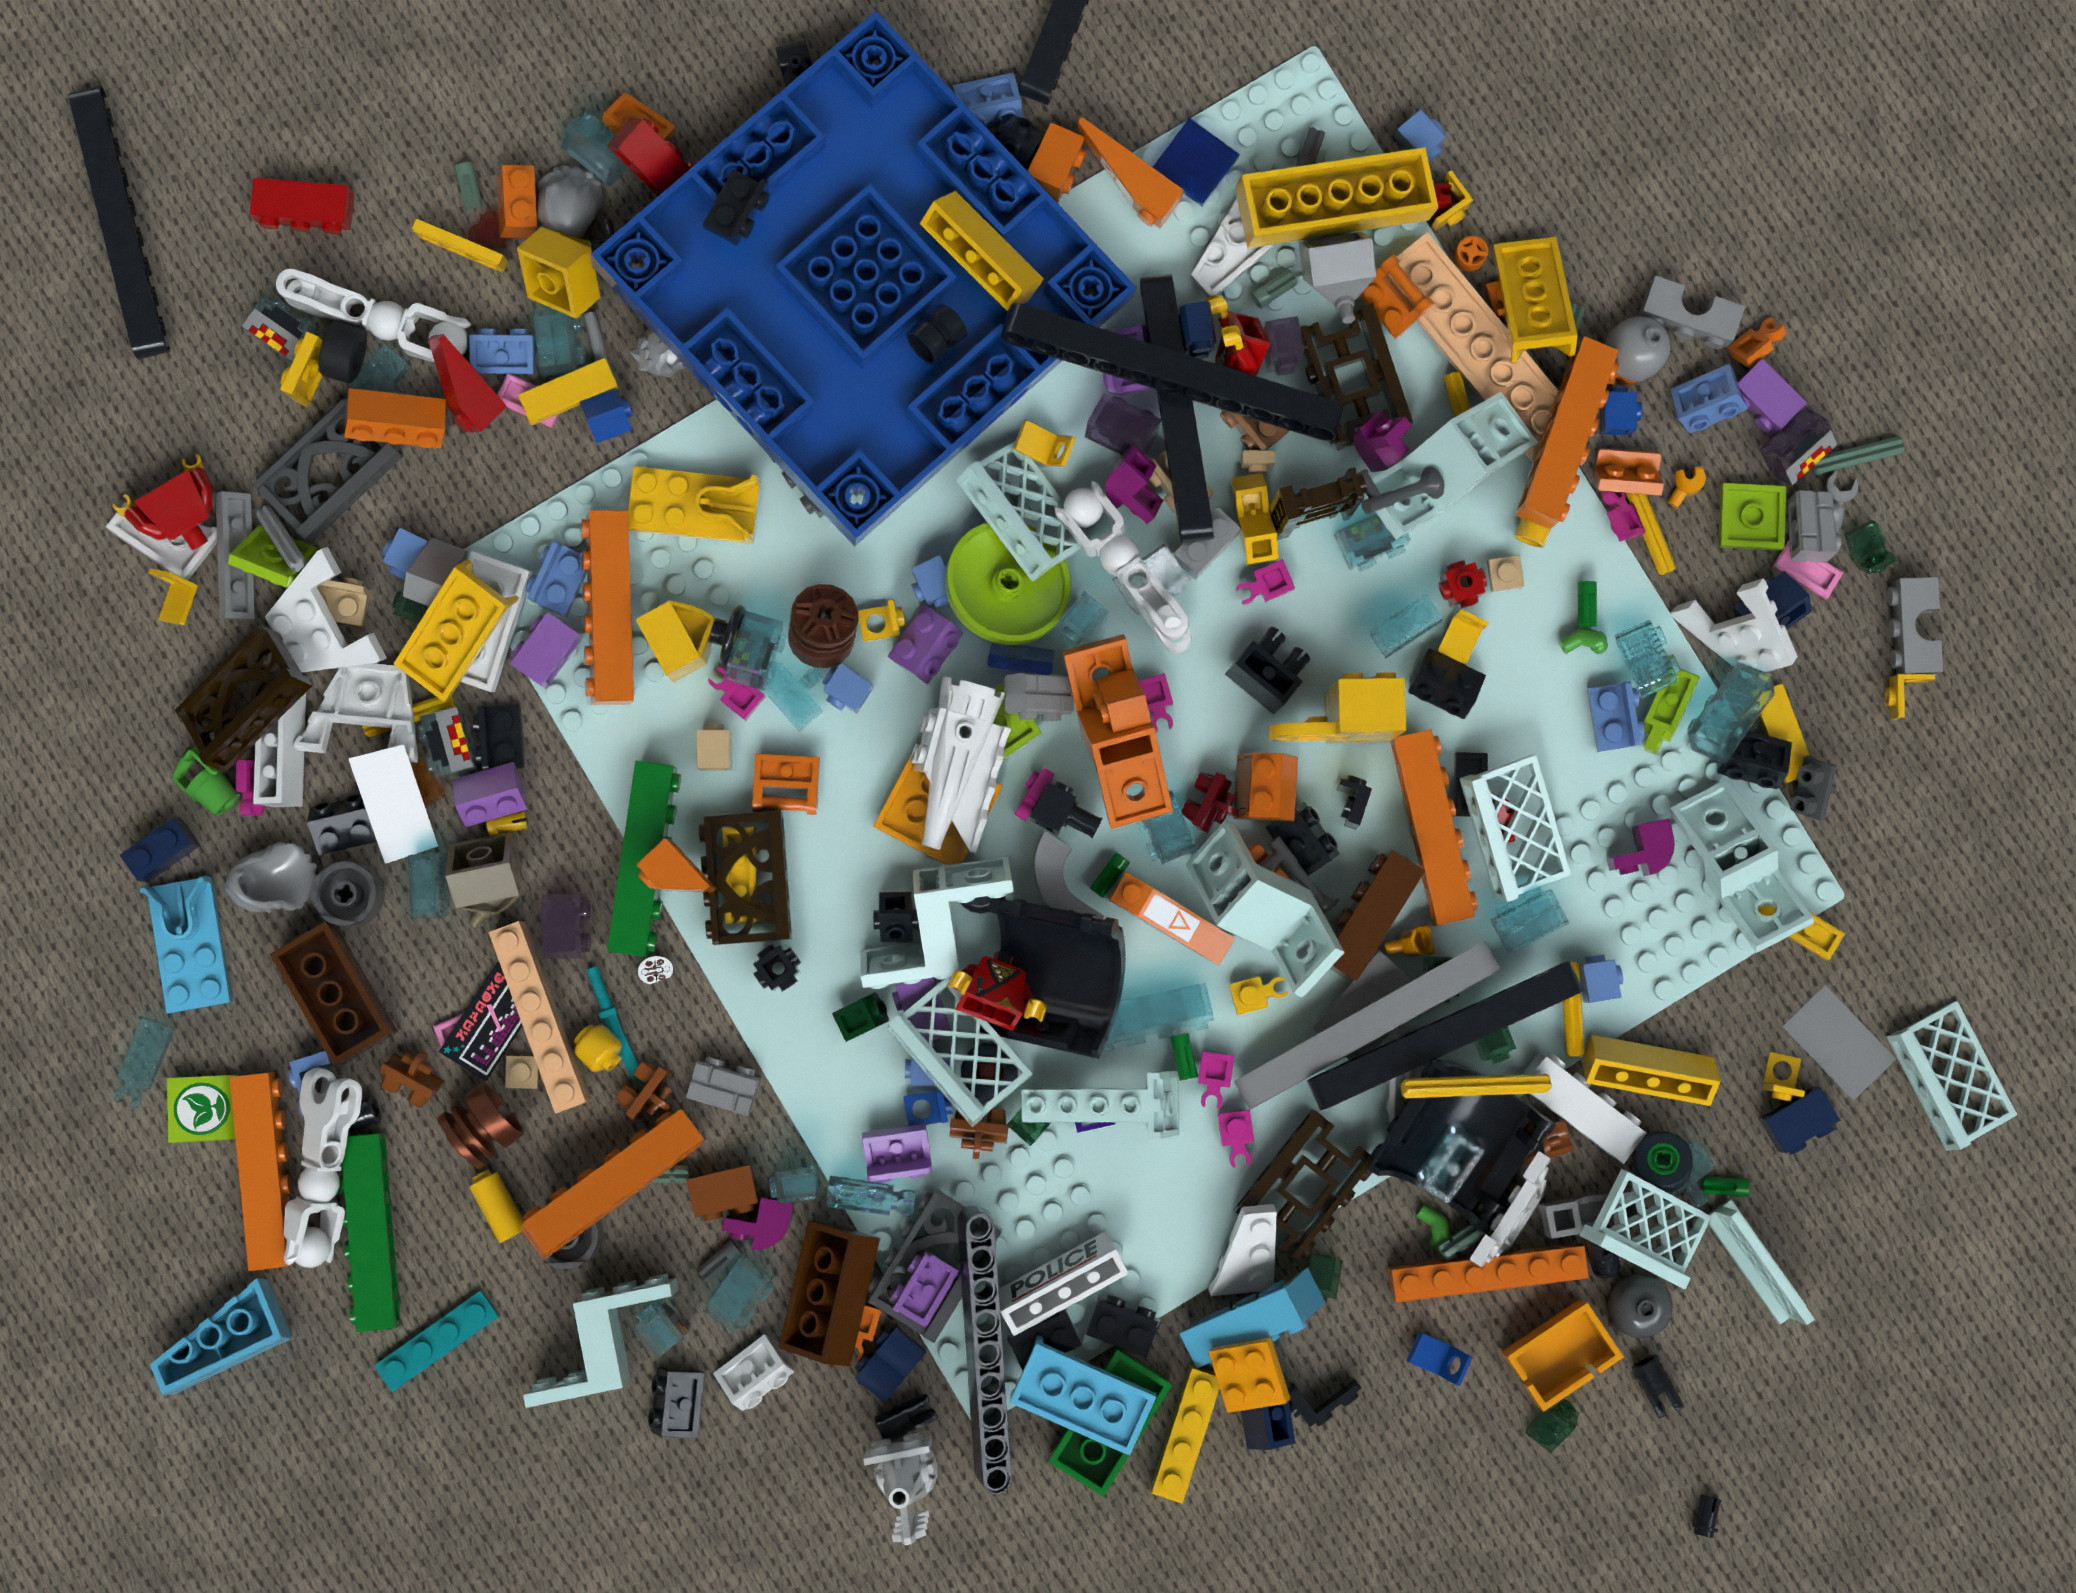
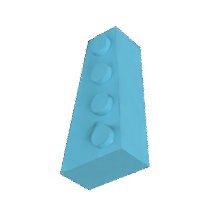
M1306 1268L1298 1272L1287 1284L1284 1279L1272 1284L1271 1287L1258 1294V1299L1255 1293L1232 1305V1310L1229 1306H1226L1191 1323L1181 1331L1179 1335L1196 1368L1206 1364L1213 1368L1208 1352L1213 1347L1272 1337L1274 1342L1280 1338L1279 1334L1284 1331H1288L1291 1335L1304 1329L1307 1326L1305 1321L1326 1303L1309 1269Z
M256 1278L238 1296L230 1299L217 1313L204 1320L191 1334L183 1337L150 1364L162 1395L177 1394L293 1338L268 1279Z

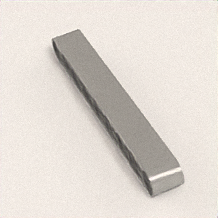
M1483 941L1234 1082L1251 1110L1501 970L1487 943Z

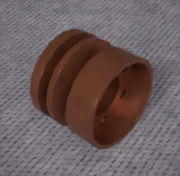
M826 584L808 587L796 597L791 608L788 643L793 654L802 663L814 668H829L840 664L850 655L854 646L858 625V608L854 599L845 590Z
M484 1082L478 1084L465 1095L469 1111L456 1103L451 1106L452 1114L446 1111L438 1116V1122L449 1143L458 1154L477 1169H481L488 1164L486 1156L490 1159L498 1156L493 1140L507 1148L524 1135L520 1122L512 1112L504 1118L497 1110L504 1101Z

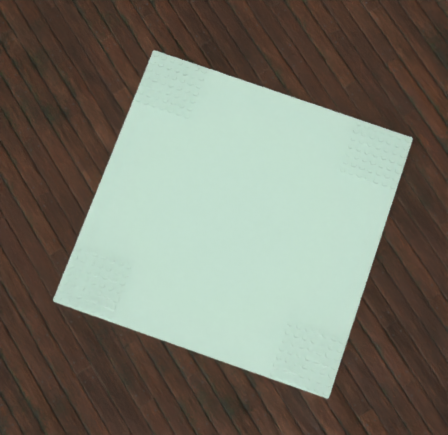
M1315 46L1308 48L1133 152L1137 157L1184 190L1182 200L1161 228L1155 224L1149 226L1138 218V212L1134 210L1105 169L1072 188L1068 195L1062 194L1058 204L1137 287L1132 299L1100 327L1101 329L1116 331L1140 324L1146 326L1140 290V278L1172 274L1178 314H1180L1179 308L1185 304L1205 302L1207 296L1190 277L1237 198L1235 187L1240 177L1244 174L1295 167L1309 127L1325 132L1316 164L1384 154L1319 48ZM1426 221L1361 231L1372 238L1376 270L1390 256L1395 254L1397 257L1427 232L1444 251ZM1311 238L1275 245L1219 295L1226 300L1228 312L1231 311L1258 318L1263 329L1265 324L1267 325L1271 364L1268 368V362H1266L1265 357L1257 377L1318 395L1315 384L1310 385L1305 372V367L1308 366L1305 354L1300 356L1295 343V337H1298V331L1301 326H1310L1316 322L1319 323L1323 336L1350 327L1349 324L1343 323L1341 314L1336 310V307L1303 280L1299 242L1318 239ZM1289 269L1296 278L1297 285L1260 309L1253 301L1251 292ZM1085 288L1083 293L1089 296L1090 294L1094 295L1095 291L1092 288L1087 291ZM1360 296L1354 301L1353 310L1357 311L1361 306L1367 305ZM1220 313L1212 315L1217 341L1214 344V350L1209 353V357L1202 359L1215 363V356L1222 335V326L1218 321ZM1379 320L1413 420L1412 427L1401 437L1409 450L1394 464L1396 465L1454 418L1443 379L1445 375L1457 372V370L1417 322L1395 339ZM1358 322L1361 329L1360 334L1346 339L1350 354L1367 349L1370 359L1373 361L1361 324ZM1311 337L1323 374L1326 376L1323 368L1325 362L1338 358L1334 343L1317 349L1314 338ZM1062 361L855 547L825 515L819 518L815 512L812 514L807 512L799 500L804 496L797 486L793 489L789 486L781 474L783 470L778 464L771 460L764 449L716 399L464 549L468 551L466 560L469 559L471 551H476L531 570L533 574L538 575L542 566L539 563L542 551L546 546H551L553 540L581 554L582 551H587L586 538H581L580 524L581 519H586V514L589 510H628L633 466L751 478V474L759 477L761 483L754 544L629 531L634 701L631 704L591 705V697H586L585 679L590 678V665H585L584 648L589 646V633H584L583 617L584 614H588V602H583L582 597L583 583L567 617L531 602L527 598L529 594L527 592L510 648L513 651L521 641L525 643L532 634L530 627L540 615L544 617L547 612L583 637L547 689L529 678L623 838L635 760L677 767V774H681V785L679 793L674 792L672 805L677 806L674 825L669 824L667 837H672V841L701 872V856H706L705 843H700L699 824H704V816L759 813L752 811L755 754L820 757L817 815H808L807 811L781 810L784 817L792 940L715 946L712 944V939H707L705 921L711 920L710 907L704 906L703 892H678L659 889V898L663 901V905L856 1229L859 1232L880 1238L875 1261L883 1274L888 1269V1266L883 1263L893 1247L899 1250L905 1241L900 1235L910 1219L916 1222L923 1212L918 1209V1206L925 1194L929 1192L933 1195L936 1189L965 1207L977 1206L990 1216L994 1224L1002 1228V1232L995 1242L999 1289L1105 1231L1107 1232L1129 1274L1065 1308L1082 1343V1346L1066 1354L1084 1362L1090 1361L1114 1346L1086 1335L1099 1297L1106 1299L1108 1294L1125 1300V1307L1137 1311L1138 1306H1142L1155 1311V1318H1160L1209 1287L1211 1280H1215L1218 1273L1220 1258L1225 1256L1230 1244L1229 1237L1238 1218V1214L1233 1209L1311 1109L1316 1110L1334 1125V1128L1325 1139L1347 1157L1351 1155L1358 1145L1371 1154L1378 1144H1383L1389 1134L1387 1128L1391 1122L1388 1120L1389 1114L1386 1110V1102L1389 1097V1081L1320 1111L1307 1080L1349 1061L1344 1057L1251 1109L1254 1142L1245 1143V1148L1251 1156V1164L1247 1166L1245 1155L1238 1154L1234 1159L1236 1167L1233 1168L1229 1161L1232 1147L1231 1145L1222 1146L1217 1114L1249 1109L1234 1081L1317 1035L1318 1033L1313 1029L1314 1026L1353 981H1348L1329 969L1302 998L1291 990L1272 951L1220 928L1235 939L1218 966L1109 901L1122 877L1127 872L1216 926L1185 864L1221 824L1214 821L1207 834L1197 829L1190 820L1181 814V811L1188 799L1201 804L1206 795L1194 788L1200 772L1214 776L1216 772L1225 775L1228 780L1233 782L1228 792L1235 795L1237 755L1248 753H1284L1298 757L1295 807L1305 802L1307 806H1311L1317 812L1320 818V825L1326 833L1328 832L1334 837L1338 845L1337 850L1340 853L1332 861L1309 875L1310 879L1324 895L1331 899H1340L1330 911L1324 914L1334 933L1338 928L1334 925V922L1343 909H1350L1355 900L1350 897L1360 881H1367L1372 874L1367 870L1377 854L1380 855L1381 853L1384 854L1393 850L1419 866L1390 742L1326 743V741L1268 740V726L1303 723L1305 720H1308V717L1325 716V692L1340 677H1343V674L1363 673L1364 679L1376 676V673L1395 672L1396 678H1405L1406 731L1399 736L1432 729L1433 736L1439 737L1442 754L1438 755L1440 767H1445L1448 774L1449 785L1445 786L1447 798H1452L1453 801L1454 753H1488V770L1531 754L1537 755L1571 873L1567 877L1518 895V899L1510 902L1494 898L1471 817H1452L1454 828L1460 830L1463 839V848H1459L1462 861L1467 860L1471 878L1466 879L1469 892L1474 891L1477 899L1478 910L1474 911L1475 917L1433 926L1421 877L1371 960L1380 951L1415 980L1485 941L1501 970L1412 1019V1026H1426L1563 962L1575 961L1579 965L1586 964L1585 957L1604 954L1605 960L1615 959L1616 965H1620L1622 969L1623 984H1619L1622 998L1584 1003L1581 992L1584 1049H1586L1591 1034L1616 1039L1756 953L1705 881L1703 859L1673 819L1670 812L1671 807L1726 779L1778 849V869L1806 908L1817 916L1844 898L1842 888L1796 814L1790 809L1789 803L1779 788H1763L1758 784L1730 779L1725 775L1717 773V766L1723 758L1727 730L1730 726L1741 728L1677 623L1670 615L1669 610L1626 541L1619 542L1617 535L1612 531L1606 509L1579 467L1576 475L1580 476L1579 483L1574 493L1569 494L1566 502L1570 504L1569 512L1563 522L1559 521L1551 528L1544 547H1534L1514 537L1521 520L1515 513L1533 465L1525 453L1495 470L1450 508L1398 538L1396 542L1389 544L1392 549L1391 552L1366 563L1363 562L1362 557L1354 560L1351 553L1344 556L1335 537L1379 517L1376 512L1366 514L1362 509L1361 502L1349 520L1343 521L1341 513H1338L1336 517L1331 519L1327 517L1303 524L1299 528L1294 529L1288 538L1278 540L1279 559L1247 565L1239 533L1196 580L1173 560L1174 552L1182 545L1176 513H1173L1166 504L1164 497L1167 495L1161 486L1155 487L1149 480L1147 485L1164 500L1152 521L1146 524L1141 518L1134 515L1125 504H1122L1117 510L1125 522L1126 534L1124 537L1132 540L1137 545L1143 564L1151 570L1187 615L1192 635V643L1187 650L1181 653L1169 652L1154 634L1142 613L1127 594L1124 583L1120 584L1117 576H1113L1103 569L1100 557H1089L1081 549L1065 559L1071 577V595L1067 609L1053 629L1035 641L1020 645L993 643L970 631L958 619L950 603L940 608H936L935 605L928 607L950 620L963 632L958 645L948 655L941 665L938 674L932 678L929 684L922 682L914 674L896 664L887 656L922 606H927L925 600L918 601L911 584L916 583L911 568L939 555L946 567L948 558L959 540L976 526L987 523L956 480L969 465L976 461L984 460L1016 441L1023 421L1028 420L1056 435L1076 437L1065 467L1045 466L1033 460L1063 501H1065L1072 490L1078 488L1090 489L1092 481L1100 485L1106 496L1105 484L1118 458L1132 445H1135L1149 459L1152 457L1156 458L1166 451L1156 389L1153 388L1119 396L1108 391L1103 381L1102 372ZM1361 361L1334 369L1343 396L1370 388ZM1463 379L1470 407L1473 408L1482 403V401ZM1378 381L1381 388L1380 394L1366 399L1370 413L1388 409L1392 419L1381 383ZM1193 401L1205 480L1214 492V496L1209 498L1210 511L1212 513L1219 507L1238 525L1231 478L1251 475V473H1248V469H1241V454L1243 450H1247L1240 440L1242 435L1235 426L1231 429L1220 417L1222 411L1219 408ZM1354 403L1343 406L1340 424L1344 436H1346L1343 427L1344 423L1359 418ZM1289 431L1287 435L1267 450L1275 451V464L1272 469H1267V473H1264L1263 476L1267 484L1270 508L1279 488L1292 485L1294 494H1297L1303 488L1308 490L1335 482L1338 478L1344 477L1347 470L1353 467L1356 468L1357 473L1367 469L1371 478L1383 471L1371 472L1358 454L1355 445L1347 446L1343 450L1337 451L1335 444L1330 445L1329 441ZM1065 444L1060 448L1057 458L1063 453ZM1012 452L1007 455V465L1020 468L1021 462ZM989 467L984 468L992 480L997 481L999 479V470ZM1006 473V478L1013 486L1019 487L1020 477ZM1026 479V490L1039 493L1040 487L1037 483ZM855 494L852 495V504H855L857 501L860 505L862 504L863 496L861 494L857 497ZM1025 498L1032 511L1038 513L1039 502ZM1045 504V515L1058 519L1055 514V507ZM1103 511L1095 525L1084 529L1092 540L1096 538L1100 540L1103 533L1112 531L1113 523ZM1023 518L1025 524L1037 529V521ZM1044 523L1043 533L1057 538V527ZM1064 529V540L1076 544L1077 542L1070 531ZM1520 555L1525 587L1491 592L1487 560ZM1283 559L1295 590L1266 603L1262 594H1260L1250 604L1242 605V600L1250 598L1251 593L1246 588L1236 592L1237 586L1244 582H1255L1254 571ZM1465 560L1466 565L1475 562L1477 569H1483L1487 579V586L1484 587L1486 592L1478 598L1479 603L1462 609L1489 622L1488 626L1482 630L1466 666L1485 674L1486 677L1477 700L1465 719L1451 715L1447 711L1408 693V689L1418 672L1428 648L1435 651L1438 650L1454 614L1461 609L1460 604L1453 607L1449 606L1448 601L1442 598L1438 583L1441 582L1440 577L1448 571L1446 566ZM587 574L583 582H587ZM1136 576L1131 580L1130 584L1135 587L1141 586L1146 582V578ZM1461 577L1460 584L1463 587H1469L1466 577ZM1577 582H1597V627L1589 629L1602 631L1607 637L1608 648L1601 654H1596L1590 647L1583 645L1565 654L1558 643L1562 638L1582 628L1578 627ZM826 584L841 588L854 599L858 611L886 606L889 599H894L896 608L902 607L905 626L899 627L900 636L864 642L858 616L854 646L850 655L841 664L872 683L874 689L857 714L846 706L841 711L826 701L829 695L823 691L826 685L822 681L831 667L814 668L804 664L793 654L789 646L788 630L791 608L796 597L808 587ZM1084 593L1083 601L1060 626V622L1064 619L1070 608ZM670 600L692 605L713 615L715 619H723L728 623L735 607L743 605L746 609V618L741 640L746 626L767 632L765 639L772 641L770 648L777 649L768 676L760 674L758 680H750V683L762 692L766 698L747 721L720 700L726 692L714 689L709 684L708 679L710 678L716 684L723 682L724 675L717 668L721 667L729 674L734 659L729 666H722L720 663L722 646L713 643L707 665L673 682L665 675L635 619ZM872 615L867 620V628L871 632H881L885 627V619L881 615ZM1269 627L1279 629L1272 641L1281 632L1286 637V641L1273 654V657L1283 664L1294 647L1304 650L1297 658V661L1306 652L1310 656L1309 663L1297 675L1303 682L1286 704L1274 715L1225 675L1242 651L1253 640L1258 644L1267 633ZM1124 634L1127 640L1132 667L1138 681L1165 673L1173 705L1165 707V710L1173 720V727L1169 729L1167 720L1163 718L1158 719L1156 722L1158 727L1156 736L1173 812L1111 829L1096 767L1081 735L1074 705V711L1071 714L1061 715L1060 721H1042V715H1038V719L1034 720L1042 734L1003 760L996 778V783L1002 785L1003 788L988 814L987 823L982 832L976 853L969 851L963 862L1008 856L1014 892L1007 893L1005 898L1012 901L1018 898L1026 900L1028 903L1047 906L1041 897L1035 878V856L1041 837L1047 831L1072 848L1063 868L1064 880L1068 889L1079 900L1104 915L1103 920L1106 917L1118 919L1119 926L1123 928L1126 962L1121 1000L1113 1028L1101 1056L1097 1059L1001 1037L1032 1073L1031 1077L994 1107L1005 1110L1006 1125H1009L1007 1144L994 1142L993 1152L980 1150L979 1159H972L973 1149L961 1148V1138L949 1137L951 1118L955 1119L957 1111L951 1103L953 1114L947 1115L948 1122L926 1125L932 1173L925 1174L919 1178L901 1177L883 1183L877 1181L869 1182L862 1133L908 1126L904 1096L939 1090L937 1086L911 1085V1078H905V1059H911V1056L888 1030V1023L896 1016L904 1013L903 1010L897 1011L892 993L897 991L896 984L899 983H892L881 989H873L871 987L863 988L861 980V950L921 942L919 928L913 929V942H881L880 929L874 930L873 910H879V892L912 891V908L916 909L913 870L946 866L873 827L910 758L915 744L921 742L923 732L919 731L922 715L923 713L928 714L929 708L939 707L942 677H950L952 681L957 683L964 680L995 688L1004 681L1006 675L1027 672L1067 675L1062 654L1063 650ZM1184 635L1176 640L1170 641L1173 643H1179L1183 640ZM840 664L835 665V666H832V667H834L835 669H837ZM1669 665L1700 676V680L1675 736H1673L1671 742L1663 740L1657 755L1644 751V745L1649 736L1645 732L1644 738H1641L1640 745L1597 752L1587 689L1631 681L1632 688L1637 689L1639 696V706L1636 707L1637 719H1641L1643 726H1645V718ZM1099 667L1093 672L1092 677L1096 679L1107 676L1109 669ZM1150 711V712H1149V715H1150V719H1151V721H1152L1153 715H1152V711ZM705 724H724V730L732 732V770L700 771L697 769V730H705ZM960 728L959 734L962 737L964 732ZM1529 764L1520 767L1514 779L1527 786L1532 776ZM1043 768H1046L1054 773V778L1050 784L1055 785L1056 781H1059L1074 789L1072 795L1077 797L1078 807L1099 818H1103L1093 838L1069 825L1063 826L1059 835H1056L1030 821V816L1034 809L1026 821L1015 815L1016 810L1029 791L1025 785L1034 771L1040 773ZM1349 775L1367 781L1366 786L1372 788L1361 824L1356 830L1345 827L1346 818L1341 817L1348 796H1353L1336 790L1340 779L1346 780ZM1498 776L1488 779L1487 784L1490 793L1499 796L1506 780ZM1133 784L1127 789L1126 794L1131 796L1137 795L1142 791L1143 786L1141 784ZM1512 784L1506 798L1509 800V803L1517 807L1525 790ZM764 787V796L807 798L808 789ZM1531 794L1523 810L1536 816L1541 806L1539 797ZM763 809V812L778 811V810H774V809ZM1521 814L1514 831L1526 837L1533 820ZM1230 815L1226 816V820L1236 825L1247 848L1259 843L1269 856L1274 853L1268 846V843L1273 838L1265 827L1275 820L1233 819ZM1714 815L1710 816L1706 821L1711 825H1719L1724 819L1721 816ZM1667 818L1670 819L1675 848L1670 862L1664 869L1649 876H1643L1640 864L1638 865L1639 871L1620 875L1619 869L1609 871L1607 858L1637 852L1632 832L1633 826ZM768 821L740 823L743 827H755L756 833L769 829ZM1539 824L1532 840L1544 846L1549 837L1548 828ZM722 828L716 836L720 847H723ZM1516 836V841L1506 844L1508 854L1516 857L1524 841ZM1530 844L1522 861L1535 866L1542 850ZM756 850V859L759 862H765L769 857L768 851L761 850L758 855ZM1117 852L1128 860L1130 864L1104 898L1092 891L1090 886L1108 864L1112 855ZM1548 853L1541 870L1548 874L1560 870L1556 857ZM716 854V863L718 870L719 866L723 862V857ZM1280 863L1278 866L1288 876V879L1299 884L1290 871ZM1521 864L1515 874L1517 886L1526 883L1532 872L1531 869ZM757 869V887L766 881L773 880L772 873ZM718 890L719 906L721 907L725 904V897ZM762 892L759 895L758 908L761 909V900L764 904L771 903L772 896L769 892ZM950 901L957 943L959 970H962L969 964L978 965L984 956L994 958V954L1001 949V933L997 914L991 912L983 914L970 912L960 903ZM725 915L722 920L724 929L729 933H738L746 924H725ZM758 920V923H753L749 934L776 932V924ZM1429 924L1435 947L1434 954L1406 957L1403 951L1393 954L1386 953L1385 942L1400 939V933L1405 930ZM771 944L775 948L781 945L785 950L791 947L801 961L797 966L801 972L795 976L798 982L783 992L780 988L771 991L769 986L764 989L753 974L757 971L753 963L759 960L757 954ZM776 962L773 965L774 973L779 975L784 972L783 963ZM1260 976L1262 985H1265L1273 978H1284L1283 981H1278L1274 984V991L1278 994L1288 992L1287 996L1283 998L1267 997V1008L1236 1015L1228 984ZM935 978L936 984L938 985L944 979ZM946 987L940 992L944 1008L955 1009L956 997ZM876 992L886 1005L889 1021L845 1042L832 1013ZM1562 1001L1440 1057V1059L1458 1063L1483 1076L1522 1074L1538 1052L1547 1057L1550 1053L1557 1056L1567 1064L1564 1070L1580 1061L1582 1056L1570 1057L1566 1054ZM946 1014L950 1029L953 1031L954 1014ZM958 1015L956 1032L976 1033V1020L969 1015ZM1189 1033L1198 1075L1202 1051L1234 1055L1230 1088L1220 1087V1094L1223 1099L1220 1109H1216L1217 1098L1214 1095L1208 1096L1205 1107H1202L1201 1096L1206 1091L1207 1084L1197 1083L1198 1077L1179 1080V1135L1148 1139L1146 1122H1115V1125L1077 1133L1075 1122H1022L1021 1090L1146 1089L1147 1073L1177 1070L1170 1040L1171 1036ZM1389 1035L1378 1047L1388 1043ZM946 1036L932 1041V1047H938V1053H951L952 1037ZM956 1037L955 1054L966 1055L975 1047L974 1038ZM979 1039L978 1045L995 1042L993 1040ZM954 1060L953 1072L958 1078H961L963 1060ZM981 1062L977 1067L978 1078L995 1080L996 1063ZM1000 1065V1071H999V1079L1001 1078V1075H1002L1001 1065ZM1515 1094V1095L1518 1096V1097H1521V1096H1523L1524 1094ZM977 1098L983 1106L989 1102ZM926 1100L916 1101L912 1108L914 1116L919 1119L927 1118L931 1113L930 1103ZM988 1113L982 1117L980 1122H987ZM1082 1122V1125H1086V1124H1090V1123H1095V1122ZM1318 1127L1291 1161L1292 1163H1295L1302 1154L1314 1164L1319 1161L1327 1151L1324 1146L1314 1139L1322 1128ZM1339 1158L1334 1161L1326 1172L1339 1183L1332 1192L1333 1195L1340 1189L1361 1162V1159H1358L1352 1168ZM1304 1165L1285 1190L1309 1208L1328 1183ZM1372 1173L1365 1182L1359 1180L1352 1189L1356 1192L1352 1200L1390 1176H1377ZM1280 1177L1258 1204H1274L1277 1213L1287 1202L1286 1198L1274 1190L1282 1180ZM947 1208L935 1210L931 1216L932 1224L935 1226L941 1225L944 1217L947 1222L946 1232L953 1231L955 1225L953 1213ZM1297 1209L1286 1224L1299 1233L1309 1227L1322 1211L1319 1209L1311 1219L1301 1210ZM971 1222L970 1224V1230H974L979 1227L973 1222ZM924 1224L912 1242L930 1235L925 1230ZM1277 1224L1275 1247L1281 1244L1288 1235ZM949 1243L931 1246L916 1254L922 1257L926 1250L948 1263L947 1248ZM955 1243L954 1259L960 1262L959 1243ZM905 1254L893 1273L900 1272L906 1274ZM895 1281L890 1284L893 1291H895L899 1282ZM986 1281L979 1282L974 1289V1293L981 1292L985 1287ZM961 1298L935 1343L929 1341L921 1334L920 1336L971 1420L963 1300ZM1000 1312L1006 1405L1008 1411L1016 1406L1010 1403V1395L1017 1385L1022 1369L1011 1345L1007 1341V1336L1012 1334ZM988 1313L981 1314L976 1324L985 1322ZM990 1345L983 1346L979 1351V1356L985 1355L989 1351ZM992 1376L983 1379L981 1387L987 1386L991 1382ZM994 1407L987 1409L983 1414V1418L991 1416Z

